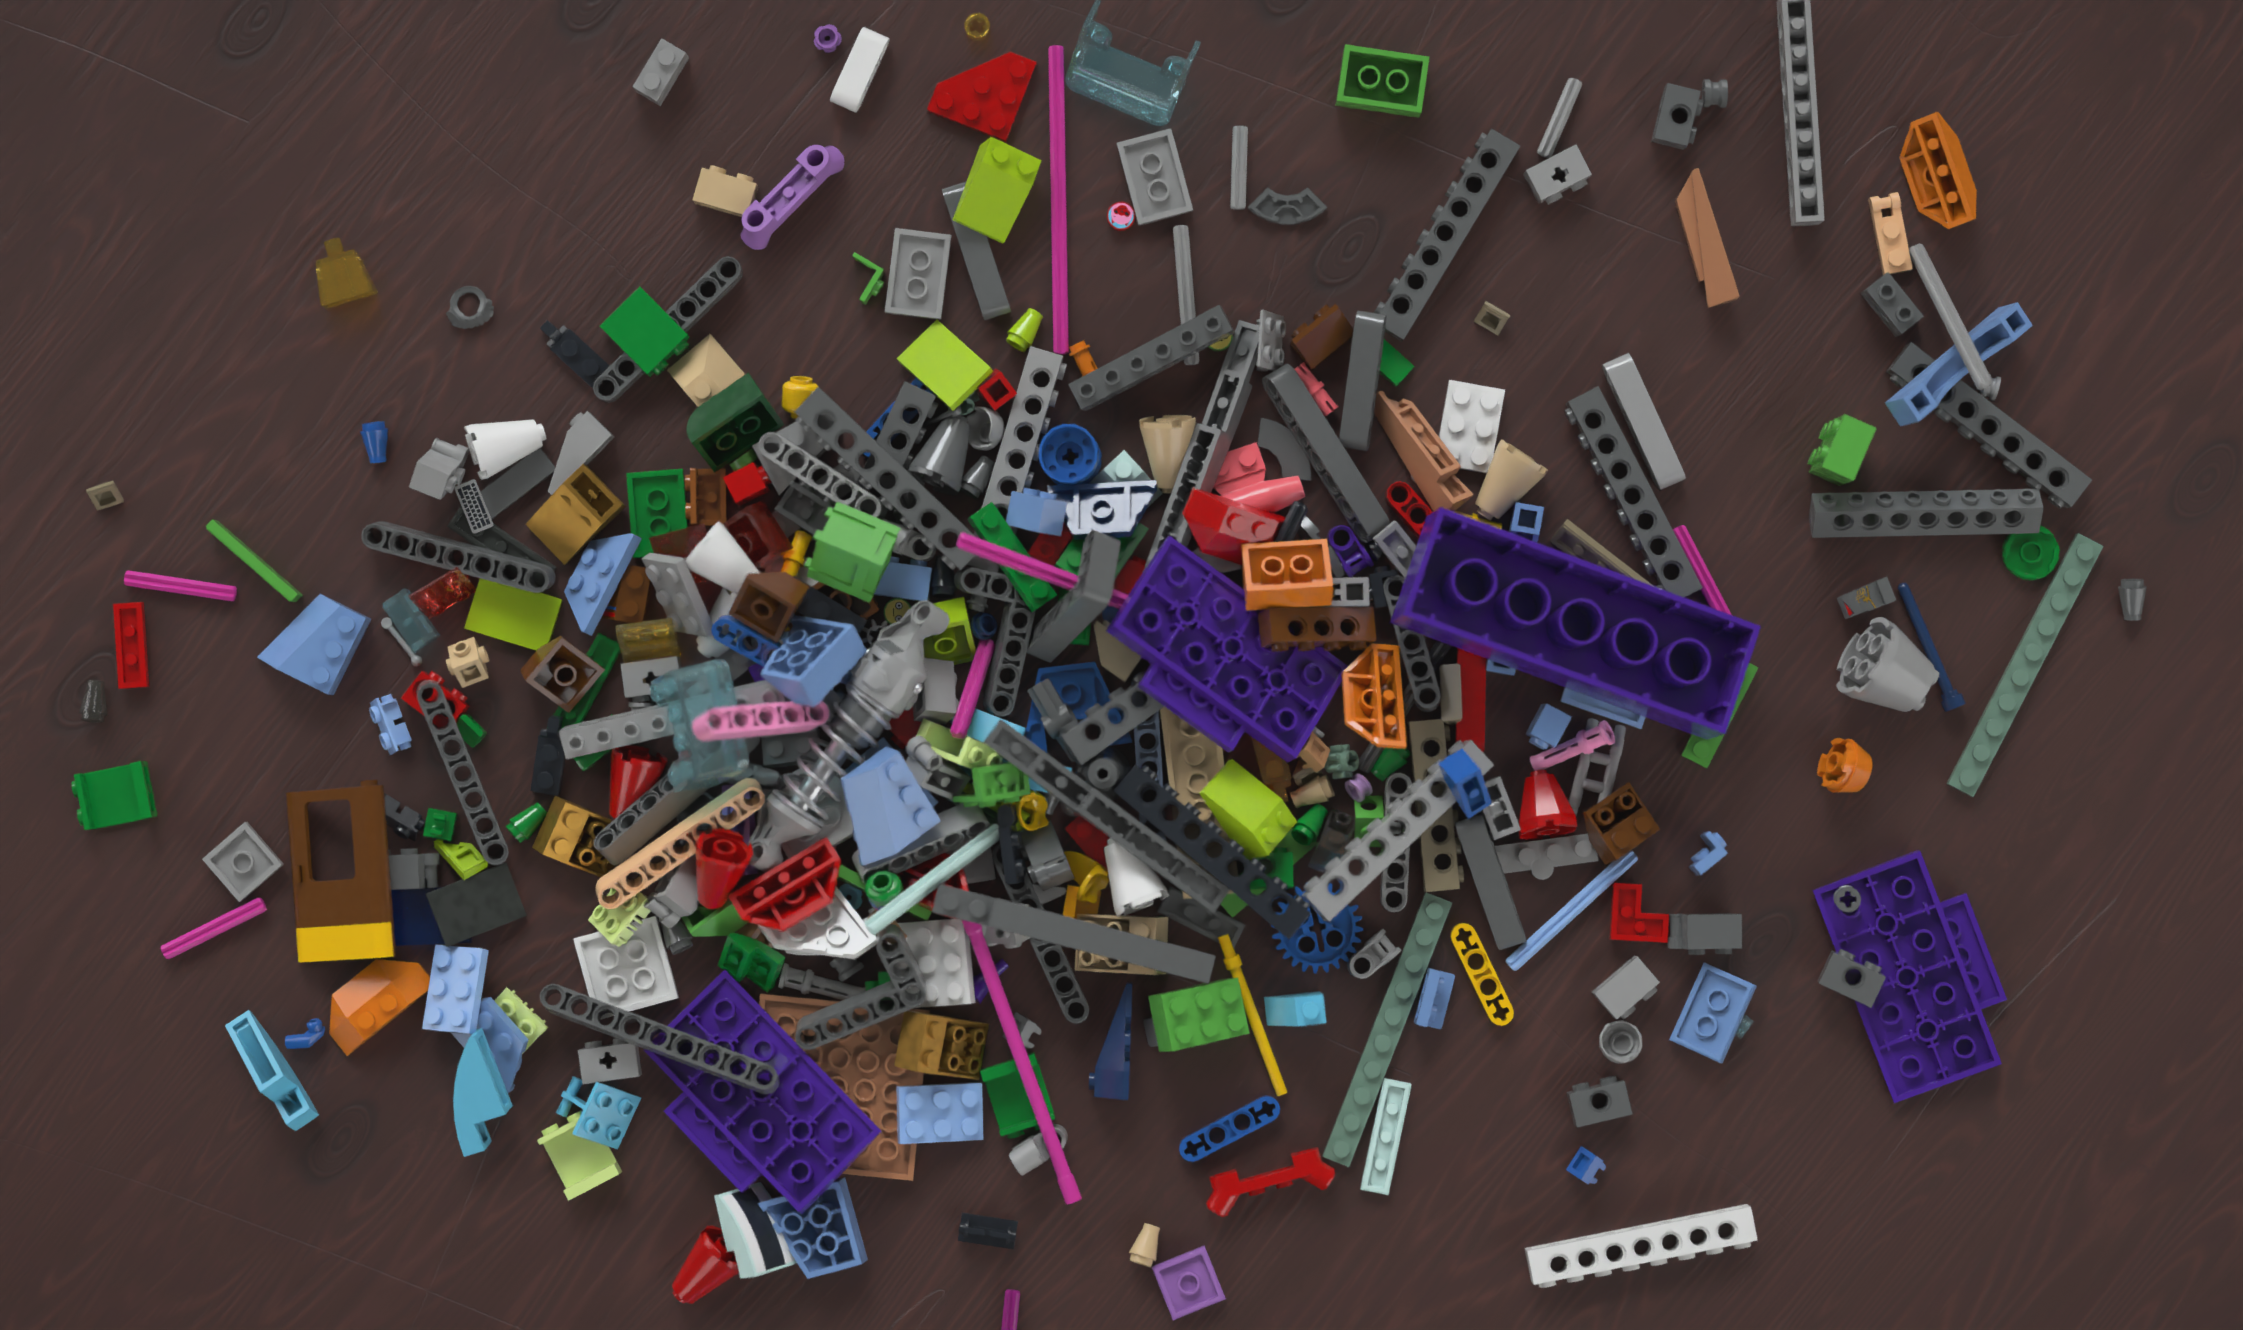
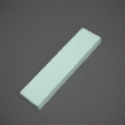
M1388 1078L1383 1079L1360 1186L1361 1190L1389 1195L1411 1083Z

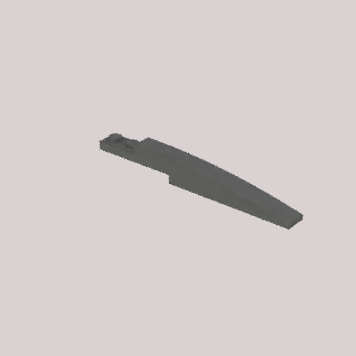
M1241 320L1238 321L1202 424L1196 423L1144 570L1168 536H1171L1186 548L1189 544L1192 533L1182 513L1193 487L1211 493L1253 387L1249 381L1258 359L1259 325Z
M1000 719L983 741L984 744L1026 774L1027 777L1212 913H1214L1230 891V889Z
M939 884L932 912L1208 984L1215 960V955Z

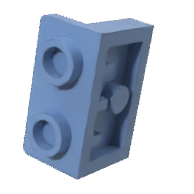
M1707 831L1700 835L1710 850L1707 847L1703 848L1690 858L1694 863L1689 868L1695 876L1702 875L1728 854L1724 849L1727 844L1717 832L1714 834Z
M1427 968L1414 1019L1416 1025L1429 1026L1436 1029L1442 1028L1455 979L1454 974Z

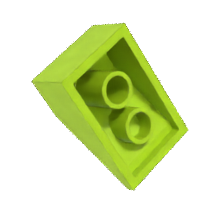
M993 137L987 139L979 146L953 221L1003 244L1031 190L1042 160Z
M1233 759L1229 760L1199 793L1230 840L1233 839L1245 849L1242 855L1248 860H1252L1253 857L1268 856L1297 823L1284 801Z

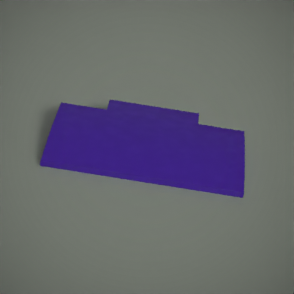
M1168 536L1106 629L1109 634L1151 663L1138 688L1228 753L1233 751L1242 734L1246 732L1284 761L1289 762L1296 759L1342 682V672L1348 667L1331 653L1324 651L1323 647H1315L1311 651H1298V647H1289V650L1273 652L1271 647L1261 648L1258 614L1264 610L1246 611L1244 590L1171 536ZM1288 625L1289 632L1295 636L1293 627Z
M1920 850L1812 890L1835 951L1838 953L1840 949H1843L1855 955L1854 961L1862 965L1869 961L1881 967L1880 973L1886 976L1872 1008L1856 1000L1855 1003L1894 1103L2002 1064L1981 1009L2003 1002L2007 998L1967 893L1940 902ZM1850 885L1859 892L1861 903L1855 911L1844 912L1834 903V892L1840 886ZM1846 891L1845 895L1840 897V901L1849 906V902L1854 900L1855 896H1851L1849 891ZM1848 970L1845 974L1847 982L1849 984L1857 983L1860 979L1859 970Z
M726 970L711 982L668 1027L772 1066L777 1072L780 1081L779 1087L775 1092L762 1094L643 1049L683 1091L664 1112L737 1189L744 1193L763 1174L793 1207L802 1214L882 1132ZM660 1033L653 1040V1044L662 1045L665 1043L667 1035ZM684 1043L681 1045L679 1054L689 1055L693 1050V1044ZM710 1053L706 1057L705 1063L711 1066L717 1064L720 1055ZM737 1063L732 1068V1074L737 1076L742 1075L746 1071L744 1063ZM763 1073L758 1079V1084L763 1086L770 1084L773 1075Z

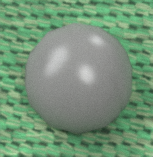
M975 406L976 411L967 416L968 424L971 426L969 443L974 449L991 450L1000 443L1004 435L1003 418L993 409Z
M1624 1020L1614 1021L1606 1024L1599 1035V1048L1604 1057L1611 1062L1627 1063L1637 1058L1642 1049V1035L1637 1027Z

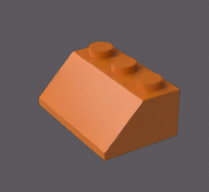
M1327 539L1242 544L1243 589L1246 611L1332 605L1333 581Z

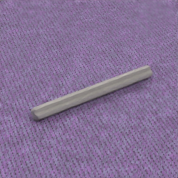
M1917 244L1910 247V257L1976 387L1979 390L1989 387L1992 379L1924 245Z

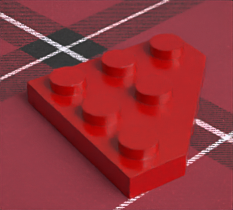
M1008 52L939 82L936 85L927 111L1006 142L1037 62L1013 52Z

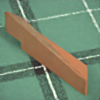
M1696 168L1690 173L1675 203L1698 282L1704 281L1707 306L1711 308L1735 301L1739 298V293L1699 168Z
M1377 392L1374 414L1433 512L1440 507L1454 512L1473 496L1472 492L1454 475L1459 471L1461 465L1412 401L1402 399L1400 402L1387 398L1384 394L1385 392Z

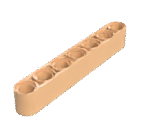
M753 778L741 780L602 876L596 883V894L600 905L607 909L619 907L696 853V842L700 834L705 832L704 835L709 834L712 829L716 828L730 830L759 810L765 802V796L760 783ZM750 790L757 791L755 797L751 799L744 798L746 792ZM725 807L734 808L728 815L720 814L721 810ZM702 823L710 824V827L705 831L697 830V827ZM679 839L687 841L682 847L673 846ZM654 856L663 857V860L657 864L650 863V859ZM631 872L640 873L637 879L629 880L626 878ZM608 888L616 889V892L611 896L603 895V892Z

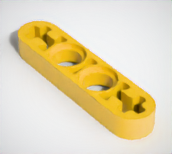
M1467 923L1455 925L1451 930V941L1488 1018L1496 1025H1507L1513 1018V1007L1475 929ZM1460 928L1471 932V935L1468 936L1471 946L1475 943L1478 945V948L1470 949L1464 955L1461 952V949H1466L1464 942L1456 940ZM1474 953L1482 955L1484 959L1483 966L1477 970L1471 969L1468 965V958ZM1485 979H1492L1496 983V990L1491 995H1484L1480 990V984ZM1501 994L1503 999L1497 1001L1502 1008H1508V1012L1505 1013L1506 1018L1504 1020H1501L1499 1017L1494 1018L1493 1013L1496 1012V1008L1493 1003L1487 1006L1486 1000L1495 999Z

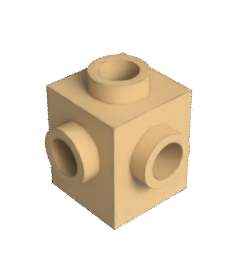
M474 637L447 647L450 657L446 659L447 667L451 675H456L462 688L489 678L486 663L489 662L487 651L484 646H478Z

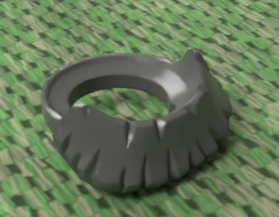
M464 286L456 290L452 295L450 310L446 312V315L454 327L463 329L474 328L489 321L494 313V306H492L493 302L487 299L479 288ZM466 293H473L479 297L480 306L477 314L466 317L458 309V300Z

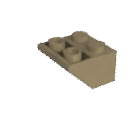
M1105 620L1103 624L1097 621L1094 629L1101 666L1126 682L1142 657L1106 631L1110 625L1108 621Z

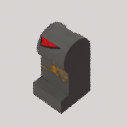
M1884 577L1838 597L1837 600L1844 618L1847 619L1894 602L1896 598L1888 578Z

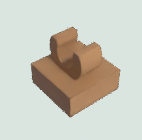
M1312 731L1297 758L1301 756L1304 760L1302 764L1303 769L1311 767L1317 772L1325 767L1330 749Z

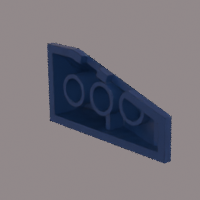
M1126 982L1097 1060L1095 1073H1089V1090H1094V1097L1128 1100L1132 982Z

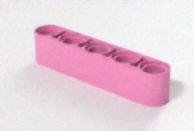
M790 701L714 708L697 717L692 724V730L694 735L702 741L808 732L828 720L829 709L823 701L815 707L795 704ZM708 721L712 724L713 729L709 726Z

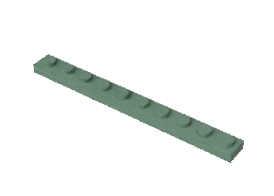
M2079 533L2075 534L1948 779L1947 785L1970 797H1974L2103 548L2099 543Z
M1425 892L1322 1157L1347 1167L1350 1166L1452 902Z

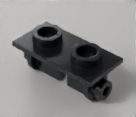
M384 793L386 825L393 828V832L400 838L405 840L409 838L415 842L418 830L421 831L426 822L422 819L423 816L407 806L404 807L400 814L396 811L401 803Z
M962 1213L958 1241L1014 1249L1018 1221Z

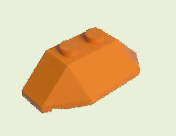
M1939 112L1911 122L1901 151L1900 161L1917 210L1930 219L1942 224L1947 229L1975 220L1977 190L1958 136Z
M1371 643L1341 674L1345 725L1377 747L1405 749L1407 746L1399 646Z
M376 959L332 994L329 1034L346 1056L350 1055L428 992L430 976L420 963Z

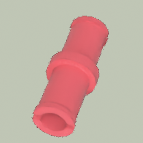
M1305 362L1295 368V371L1325 417L1339 407L1323 388L1325 386L1324 383L1316 379Z

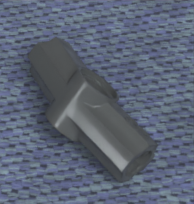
M1047 678L1027 691L1042 715L1041 720L1047 732L1053 739H1057L1071 762H1074V759L1058 737L1064 733L1062 728L1076 719L1067 703L1062 701L1050 678Z

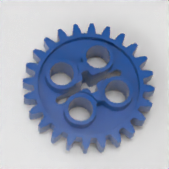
M1328 884V891L1330 894L1335 895L1339 892L1340 888L1335 893H1333L1332 884ZM1295 886L1294 888L1296 895L1298 894L1300 897H1302L1301 895L1305 891H1301L1300 888ZM1278 901L1277 904L1283 910L1282 912L1275 913L1283 914L1288 909V902L1285 904L1283 902ZM1347 904L1330 921H1324L1317 914L1318 922L1325 925V928L1320 930L1325 949L1324 952L1319 951L1316 933L1309 930V927L1313 926L1312 914L1290 940L1281 932L1272 935V939L1281 940L1276 949L1285 948L1286 952L1282 958L1287 959L1292 956L1291 966L1294 967L1301 962L1303 972L1311 965L1314 974L1317 973L1319 966H1322L1327 973L1331 963L1338 969V960L1340 958L1346 962L1349 961L1345 954L1347 951L1357 952L1351 946L1352 943L1361 942L1355 936V932H1361L1363 928L1356 926L1355 922L1360 921L1362 916L1353 915L1358 905L1349 906ZM1332 930L1339 931L1342 936L1341 942L1336 946H1331L1326 941L1327 934ZM1304 936H1309L1314 941V947L1309 952H1303L1298 947L1299 940Z

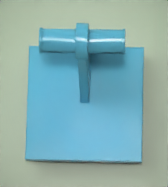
M572 1076L567 1090L561 1094L563 1099L556 1113L567 1117L572 1104H576L583 1111L572 1134L618 1150L641 1097L596 1082L586 1102L577 1096L582 1080Z

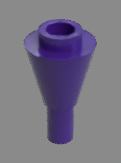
M1003 959L995 964L998 976L1009 968ZM982 972L973 977L975 1001L981 1004L989 992Z

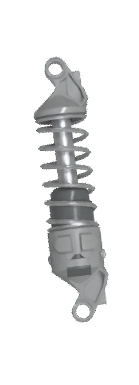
M923 600L911 609H908L898 622L880 630L877 641H875L871 648L867 649L864 657H861L858 663L852 667L850 682L846 684V695L841 701L833 702L834 709L836 710L835 716L832 720L828 719L825 723L821 724L824 731L832 738L830 743L816 737L808 738L810 747L819 756V759L814 760L804 755L796 756L798 766L807 775L805 779L791 773L783 774L784 782L794 792V795L790 796L777 789L772 790L773 793L769 794L763 806L758 810L757 827L749 838V842L753 847L750 865L766 873L783 862L781 854L783 842L820 833L822 826H824L822 819L828 820L829 818L815 803L822 794L836 802H840L841 797L828 787L834 776L842 779L847 775L840 768L847 758L859 765L865 762L853 750L854 747L859 750L866 749L869 746L873 748L879 747L875 739L879 738L884 729H891L890 720L892 718H899V715H902L904 710H909L916 702L918 693L923 688L922 684L928 677L924 664L923 640L931 635H939L944 632L949 624V615L931 602ZM815 743L820 744V745L826 747V749L824 750V752H822V751L816 746ZM802 761L810 763L814 766L810 770ZM790 779L800 782L801 785L799 786V788H797L790 781Z

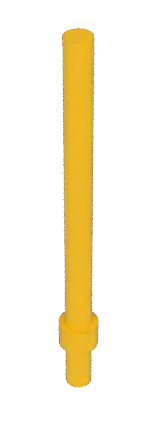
M1229 934L1221 935L1218 937L1225 956L1223 961L1226 970H1230L1233 978L1239 979L1246 1015L1276 1095L1281 1096L1287 1093V1089L1242 972L1241 965L1243 964L1239 954L1235 953Z

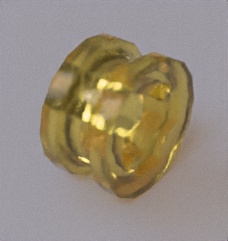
M981 13L969 15L965 21L966 34L973 40L985 39L990 32L988 18ZM974 20L978 23L984 22L985 26H982L984 31L978 33L977 30L971 31L969 27H973L971 22Z

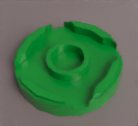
M2041 525L2039 533L2008 534L2002 544V559L2005 567L2012 575L2022 580L2033 581L2045 577L2054 570L2059 561L2060 548L2058 542H2056L2051 531Z

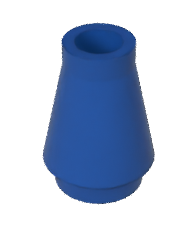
M385 421L362 424L363 431H360L370 463L386 462L388 428H385Z

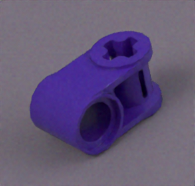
M1339 525L1329 531L1327 535L1328 544L1337 555L1348 578H1354V574L1367 566L1370 568L1374 566L1367 551L1359 543L1349 527ZM1338 530H1343L1348 535V541L1344 546H1338L1334 543L1333 536ZM1361 558V560H1360L1359 562H1357V563H1355L1354 565L1350 566L1351 563H1353V562H1355L1356 560H1358V559Z

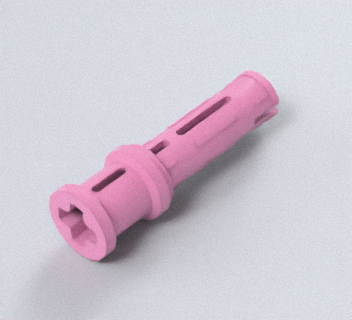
M1603 720L1599 722V726L1588 731L1584 729L1578 731L1576 737L1537 755L1530 756L1531 765L1535 771L1544 770L1578 754L1584 753L1589 755L1594 753V749L1600 746L1615 743L1613 730L1609 723Z

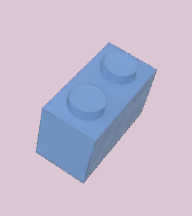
M1024 488L1023 493L1012 491L1006 522L1010 526L1061 536L1067 502L1056 500L1057 494Z
M891 557L874 595L914 601H929V588L933 568L927 567L926 561L911 559L909 565L899 563L898 557Z
M1541 704L1525 734L1531 737L1529 740L1531 744L1543 750H1547L1548 747H1556L1572 717L1548 704Z

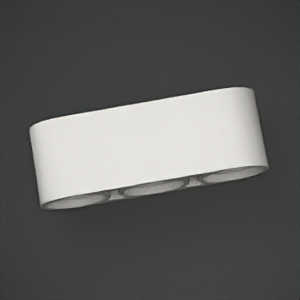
M866 27L861 29L830 98L831 102L855 113L858 111L887 49L890 38Z

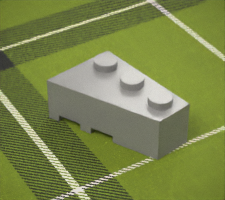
M823 413L818 417V425L821 429L828 430L833 426L834 419L829 413ZM797 421L776 432L817 459L826 451L816 440L819 435L812 428L807 432ZM775 437L768 438L765 443L766 451L771 454L776 453L780 449L779 440ZM759 442L752 445L780 497H783L790 486V482L792 480L796 482L799 478L765 457L760 452ZM800 453L792 454L789 458L790 466L794 469L801 468L804 464V457Z

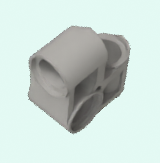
M883 519V521L900 527L892 552L920 561H929L934 557L936 547L933 550L929 548V551L922 556L917 555L915 552V546L918 542L922 541L920 538L923 534L913 531V529L910 530L907 526Z
M1053 1124L1055 1131L1062 1138L1060 1144L1063 1149L1068 1140L1067 1131L1063 1126ZM1041 1131L1015 1145L1009 1153L1013 1165L1022 1176L1050 1158Z

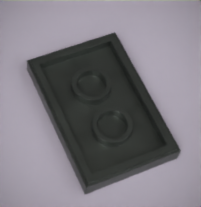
M507 863L426 893L446 947L527 916Z

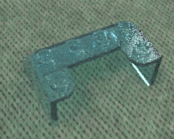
M712 660L668 671L651 681L650 694L652 700L656 701L659 706H669L668 718L673 724L675 734L674 746L679 752L680 759L674 761L668 770V778L673 785L674 792L714 787L746 771L748 767V754L744 738L702 741L694 735L692 730L694 720L705 712L714 708L737 706L730 670L725 660ZM708 721L709 726L713 729L712 724Z

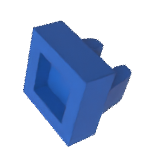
M1581 1146L1566 1170L1589 1185V1183H1597L1598 1180L1594 1175L1599 1168L1605 1170L1606 1165L1603 1163L1604 1160Z

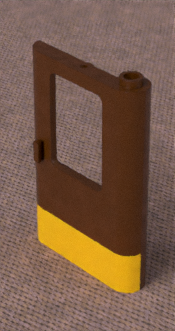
M378 780L360 781L361 787L286 793L298 962L396 956L384 785H378ZM347 799L351 807L355 877L344 880L315 881L312 875L308 804L317 801Z

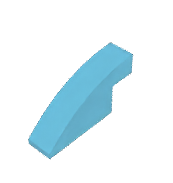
M250 1010L225 1025L259 1091L275 1102L286 1125L297 1131L319 1116L292 1068Z
M482 1028L477 1029L469 1037L459 1061L454 1085V1120L464 1157L484 1151L492 1142L484 1121L505 1115L513 1106Z

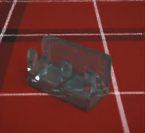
M402 589L382 604L383 609L402 634L413 653L418 652L441 636L409 589Z

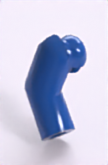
M318 1018L311 1019L307 1023L308 1031L304 1034L287 1035L285 1037L286 1048L299 1049L311 1047L325 1033L322 1021Z

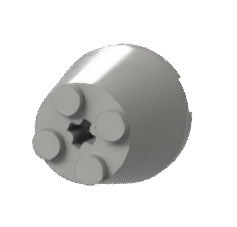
M1883 617L1872 619L1870 621L1871 626L1861 635L1856 632L1843 651L1837 666V670L1841 672L1840 681L1836 684L1837 689L1851 698L1898 711L1920 710L1925 704V696L1930 687L1938 680L1939 672L1934 669V665L1894 623Z

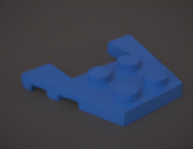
M1095 662L1038 668L1035 685L1050 678L1062 701L1071 708L1077 720L1085 719L1087 715L1084 712L1095 704L1099 703L1102 707L1110 701L1108 697L1110 694ZM1032 700L1025 737L1047 753L1045 728L1041 720L1042 715ZM1111 708L1108 712V719L1113 724H1117L1121 720L1119 711L1116 708ZM1127 732L1110 745L1132 743V740Z

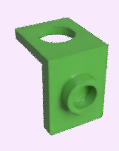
M854 252L852 256L855 260L875 271L859 299L861 303L866 305L871 295L876 297L883 287L884 282L881 279L885 271Z
M1365 796L1362 802L1354 800V839L1356 837L1361 839L1368 833L1366 827L1373 820L1384 818L1382 796ZM1373 803L1377 808L1374 810H1364L1361 808V805ZM1373 840L1369 847H1381L1379 841Z

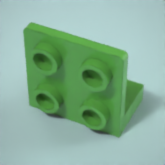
M1010 762L972 768L975 793L953 796V802H963L964 807H989L996 805V802L1002 801L1003 803L1020 801V796L1030 794L1029 777Z

